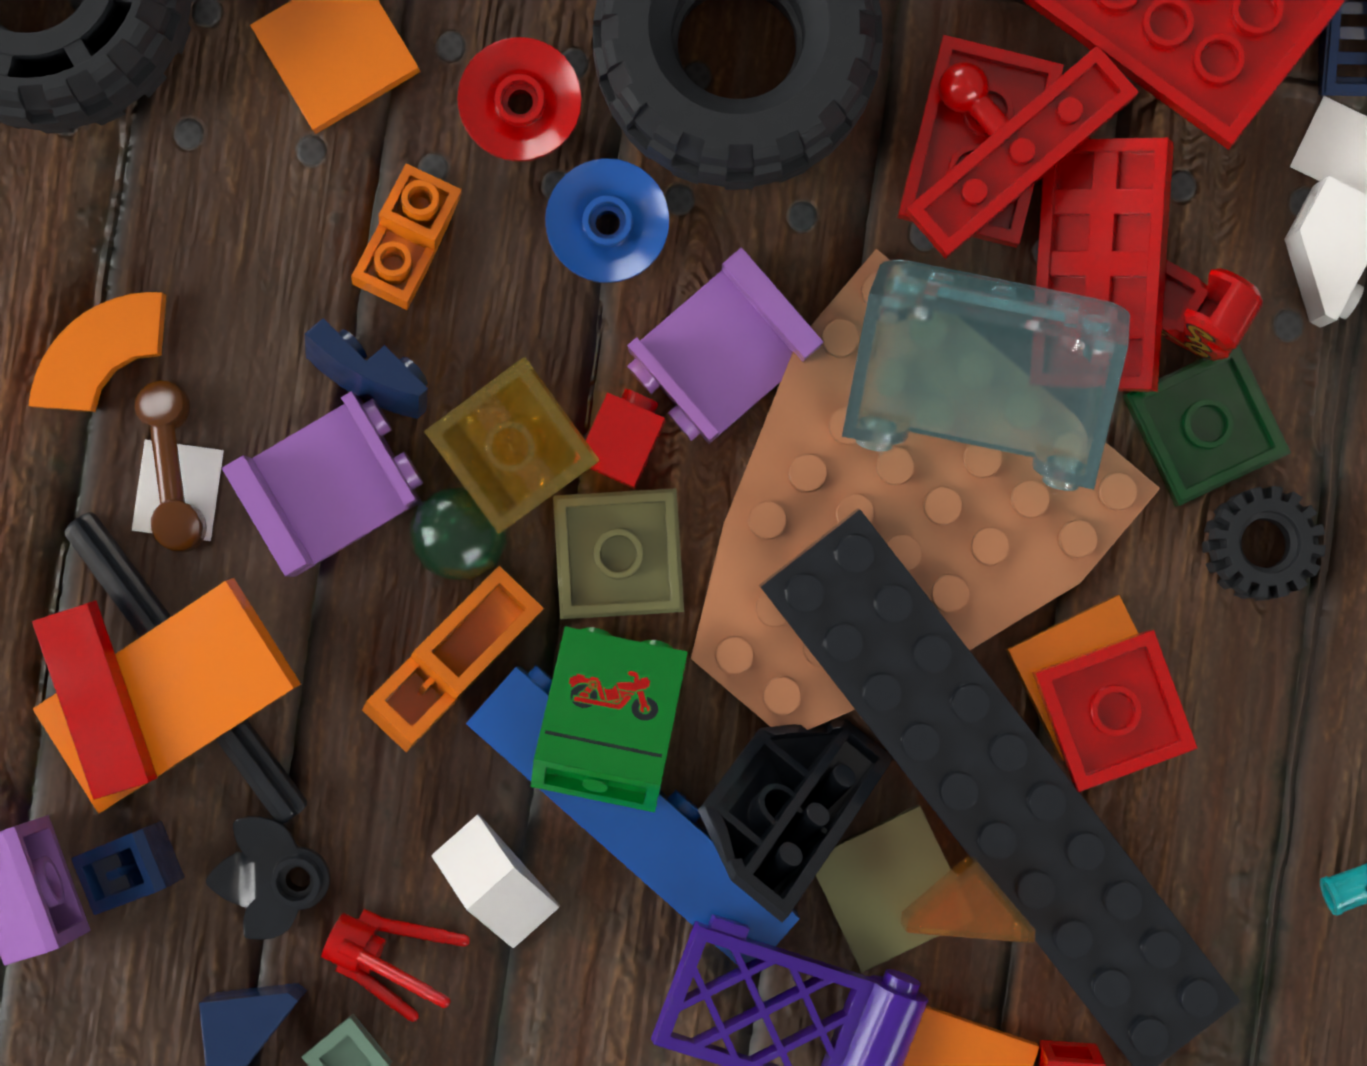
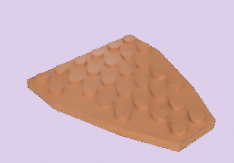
M878 249L870 255L810 326L823 341L822 346L803 362L794 351L792 352L723 524L691 655L692 661L770 727L796 724L802 725L809 730L855 710L759 585L857 508L864 513L970 651L1080 584L1160 490V487L1041 387L1029 386L1030 378Z

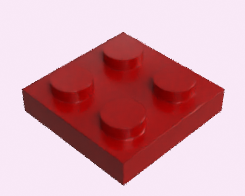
M1154 630L1141 632L1032 672L1072 783L1078 792L1198 749Z

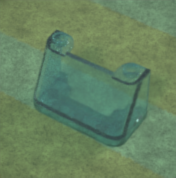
M885 261L879 266L868 296L842 437L855 439L858 445L869 450L888 451L893 448V445L905 442L909 432L1014 453L1033 457V469L1042 475V481L1052 488L1073 491L1079 487L1094 490L1129 346L1130 314L1122 306L1101 299L912 261Z

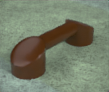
M158 380L149 383L141 389L136 397L134 406L137 417L143 423L150 426L160 505L153 511L151 517V531L155 539L163 547L175 552H188L202 543L207 530L206 520L201 511L185 503L175 429L186 421L190 411V402L187 394L181 387L170 381Z

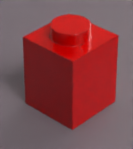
M626 388L621 398L607 392L578 456V464L636 489L665 424V418L655 414L659 403Z

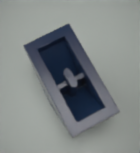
M162 821L71 858L94 915L156 893L185 878Z
M299 983L210 993L199 1002L205 1065L248 1066L308 990Z

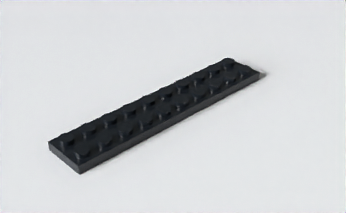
M857 508L759 585L1132 1066L1160 1065L1241 1002L860 509Z

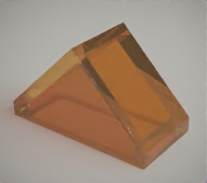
M969 855L902 911L901 925L907 933L1035 943L1036 930L981 865Z

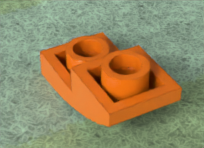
M406 163L378 215L379 225L351 275L352 285L408 310L447 230L461 197L462 189Z

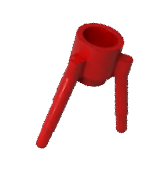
M367 909L363 910L359 919L344 912L341 914L325 943L321 956L337 965L336 972L353 979L411 1022L418 1020L419 1013L403 1001L401 997L370 975L372 970L441 1008H447L450 1005L451 1001L448 996L381 959L380 956L386 944V939L378 936L377 933L382 931L461 947L469 945V936L444 929L384 918Z

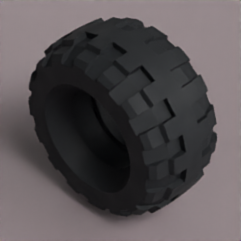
M84 0L69 18L43 31L18 33L10 31L0 24V122L17 129H34L47 134L74 132L76 127L93 123L102 126L126 115L124 111L126 107L144 94L149 98L167 79L164 75L165 70L175 54H182L190 34L191 27L188 21L191 2L196 0Z
M597 0L593 19V57L599 86L613 118L619 124L628 140L644 156L671 171L672 175L697 185L699 182L725 187V190L753 189L755 186L779 181V183H782L805 173L814 164L826 156L828 157L850 134L865 111L878 78L883 50V15L879 0H765L782 12L791 24L796 43L795 59L789 73L776 88L763 95L747 99H728L703 90L688 77L681 64L678 53L680 29L686 16L706 0Z

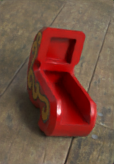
M1166 260L1161 336L1198 356L1213 361L1228 358L1233 349L1237 348L1263 307L1260 291L1245 278L1222 268L1210 271L1208 285H1206L1197 276Z

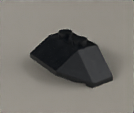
M847 719L830 720L826 724L818 725L809 730L797 724L760 728L698 809L730 880L780 922H783L788 918L893 761V757Z

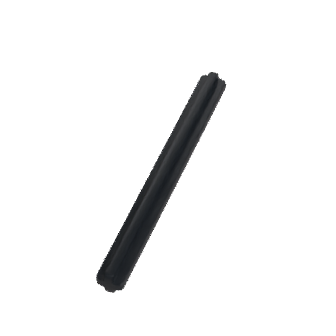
M88 512L76 518L68 525L65 530L66 538L140 637L171 617L96 514ZM248 719L216 739L276 821L282 824L286 823L308 805L307 799Z

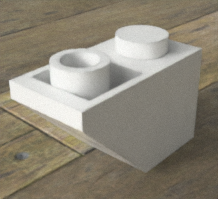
M1329 175L1313 185L1284 239L1309 322L1320 328L1337 321L1339 317L1347 319L1353 312L1364 291V287L1357 282L1367 265V195Z

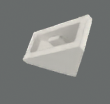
M479 813L431 855L466 910L512 948L516 947L560 907L558 902Z

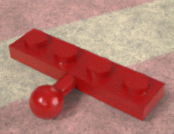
M1098 45L1010 120L988 96V78L978 65L971 62H958L949 66L943 72L939 81V94L944 104L957 112H969L990 136L906 208L905 214L945 259L951 256L1135 99L1139 91Z

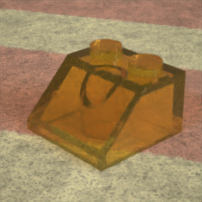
M525 357L521 358L424 431L498 534L600 461Z

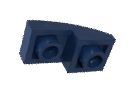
M324 318L305 333L306 358L342 388L349 392H354L365 401L373 398L380 408L399 415L418 419L426 412L428 388L426 386L428 382L420 368L409 358L403 356L401 359H398L386 346H383L366 361V352L358 340L347 330L342 329L337 332Z

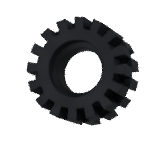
M1261 486L1236 494L1216 508L1213 512L1216 516L1213 520L1207 521L1204 532L1209 533L1208 541L1202 542V552H1209L1211 562L1206 563L1209 573L1217 572L1221 578L1217 583L1224 590L1231 588L1235 590L1234 596L1242 599L1255 598V601L1270 600L1288 596L1291 592L1300 591L1308 585L1305 581L1308 577L1316 576L1321 567L1315 564L1316 560L1319 557L1325 556L1326 545H1318V536L1325 535L1323 524L1315 526L1311 517L1318 513L1312 505L1303 507L1299 503L1303 498L1295 492L1282 493V487L1271 486L1262 489ZM1255 520H1265L1273 523L1281 530L1285 539V551L1281 560L1270 568H1262L1252 564L1242 550L1241 540L1243 532Z

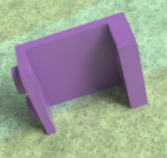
M741 247L722 263V271L644 338L639 340L636 337L627 345L629 353L635 358L627 367L650 394L660 387L675 405L668 412V415L691 441L700 434L710 444L780 384L793 351L803 362L822 346L823 341Z
M351 391L341 397L344 402L343 405L253 458L243 455L222 467L227 479L285 576H298L422 502L415 488L422 485L423 481L405 452L395 457L383 436L390 432L392 428L373 398L364 403L357 394Z

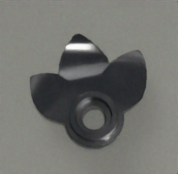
M261 816L242 817L236 819L233 823L234 836L241 851H237L218 864L208 875L206 884L223 899L246 907L243 919L245 938L258 940L272 939L284 934L291 928L299 910L311 908L322 900L329 889L330 871L326 861L320 854L306 847H298L291 832L282 823ZM295 867L305 869L309 873L310 884L304 887L295 885L291 881L290 870Z

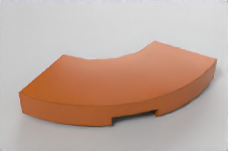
M143 292L116 297L96 305L73 320L57 336L42 358L34 377L28 406L44 409L96 412L101 391L117 370L137 359L162 356L167 295L162 292Z

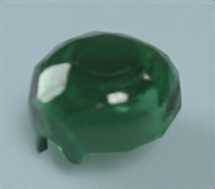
M462 487L444 488L436 491L418 504L409 523L410 548L423 567L433 575L449 580L476 579L497 565L507 545L506 519L499 506L494 504L493 499L482 492Z

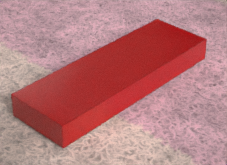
M97 600L32 621L93 800L141 786L157 779V774Z

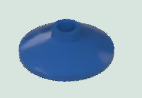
M596 159L573 168L557 183L546 207V233L557 258L574 274L594 282H621L639 275L658 258L668 236L669 211L666 199L659 185L643 169L619 159ZM612 214L619 219L620 226L614 234L604 235L597 230L596 223L602 215Z

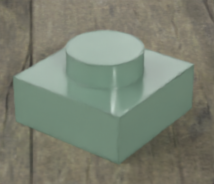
M354 1013L301 1057L308 1066H390L392 1060Z

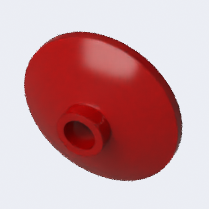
M511 37L486 46L472 58L462 74L458 87L457 101L461 121L469 136L480 148L495 157L508 161L522 162L542 158L564 144L577 125L582 97L579 80L574 68L562 53L551 45L537 39ZM525 94L533 100L532 107L527 113L516 114L510 109V102L516 95Z

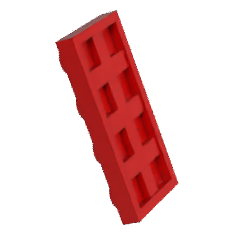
M1169 138L1087 139L1043 176L1029 386L1041 387L1042 389L1158 392L1174 142Z

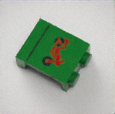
M565 626L534 755L531 787L655 813L688 652L673 649L669 644L662 641L645 640L639 642L614 637L609 632L599 628L587 627L576 629Z

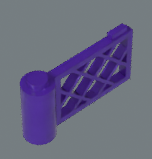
M712 914L708 925L695 921L651 1036V1040L656 1046L721 1066H781L770 1062L777 1057H780L783 1066H792L787 1052L817 1037L820 1038L826 1051L821 1066H903L928 999L919 992L921 983L903 972L886 969L883 976H865L748 938L747 935L750 930L748 925ZM706 942L730 949L738 968L704 984L697 965ZM740 953L755 957L756 959L745 964ZM774 964L788 968L796 986L763 1002L751 976ZM799 972L814 977L803 982ZM692 978H694L698 988L688 992ZM744 980L756 1006L722 1022L710 996ZM831 983L851 988L843 1009L820 1020L809 994ZM802 998L813 1024L780 1040L769 1014ZM704 1000L716 1026L692 1038L672 1032L680 1011ZM762 1018L773 1044L750 1056L736 1052L729 1034ZM835 1029L830 1041L827 1032ZM722 1038L726 1048L711 1043Z

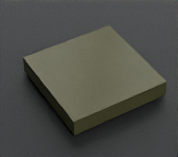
M677 488L553 496L560 619L684 612Z
M919 804L838 842L816 874L817 880L861 972L867 971L974 919Z

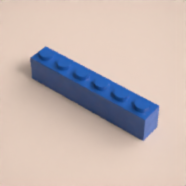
M520 665L514 668L468 720L466 725L531 781L534 755L553 678L537 665L529 673ZM540 789L693 926L695 921L708 925L712 914L748 925L750 928L747 935L748 938L776 946L800 919L797 910L793 909L788 918L780 922L730 880L708 831L697 823L701 818L698 811L699 808L677 789L669 797L660 790L655 813ZM715 945L736 964L730 949ZM740 953L745 964L756 959L755 957Z

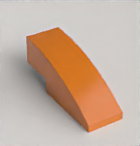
M498 566L366 701L362 711L407 753L517 639L544 608L506 571Z

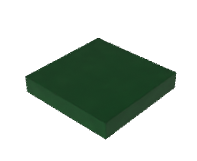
M1240 345L1233 349L1226 359L1213 361L1201 358L1159 378L1158 392L1132 391L1122 396L1175 507L1181 506L1291 453Z

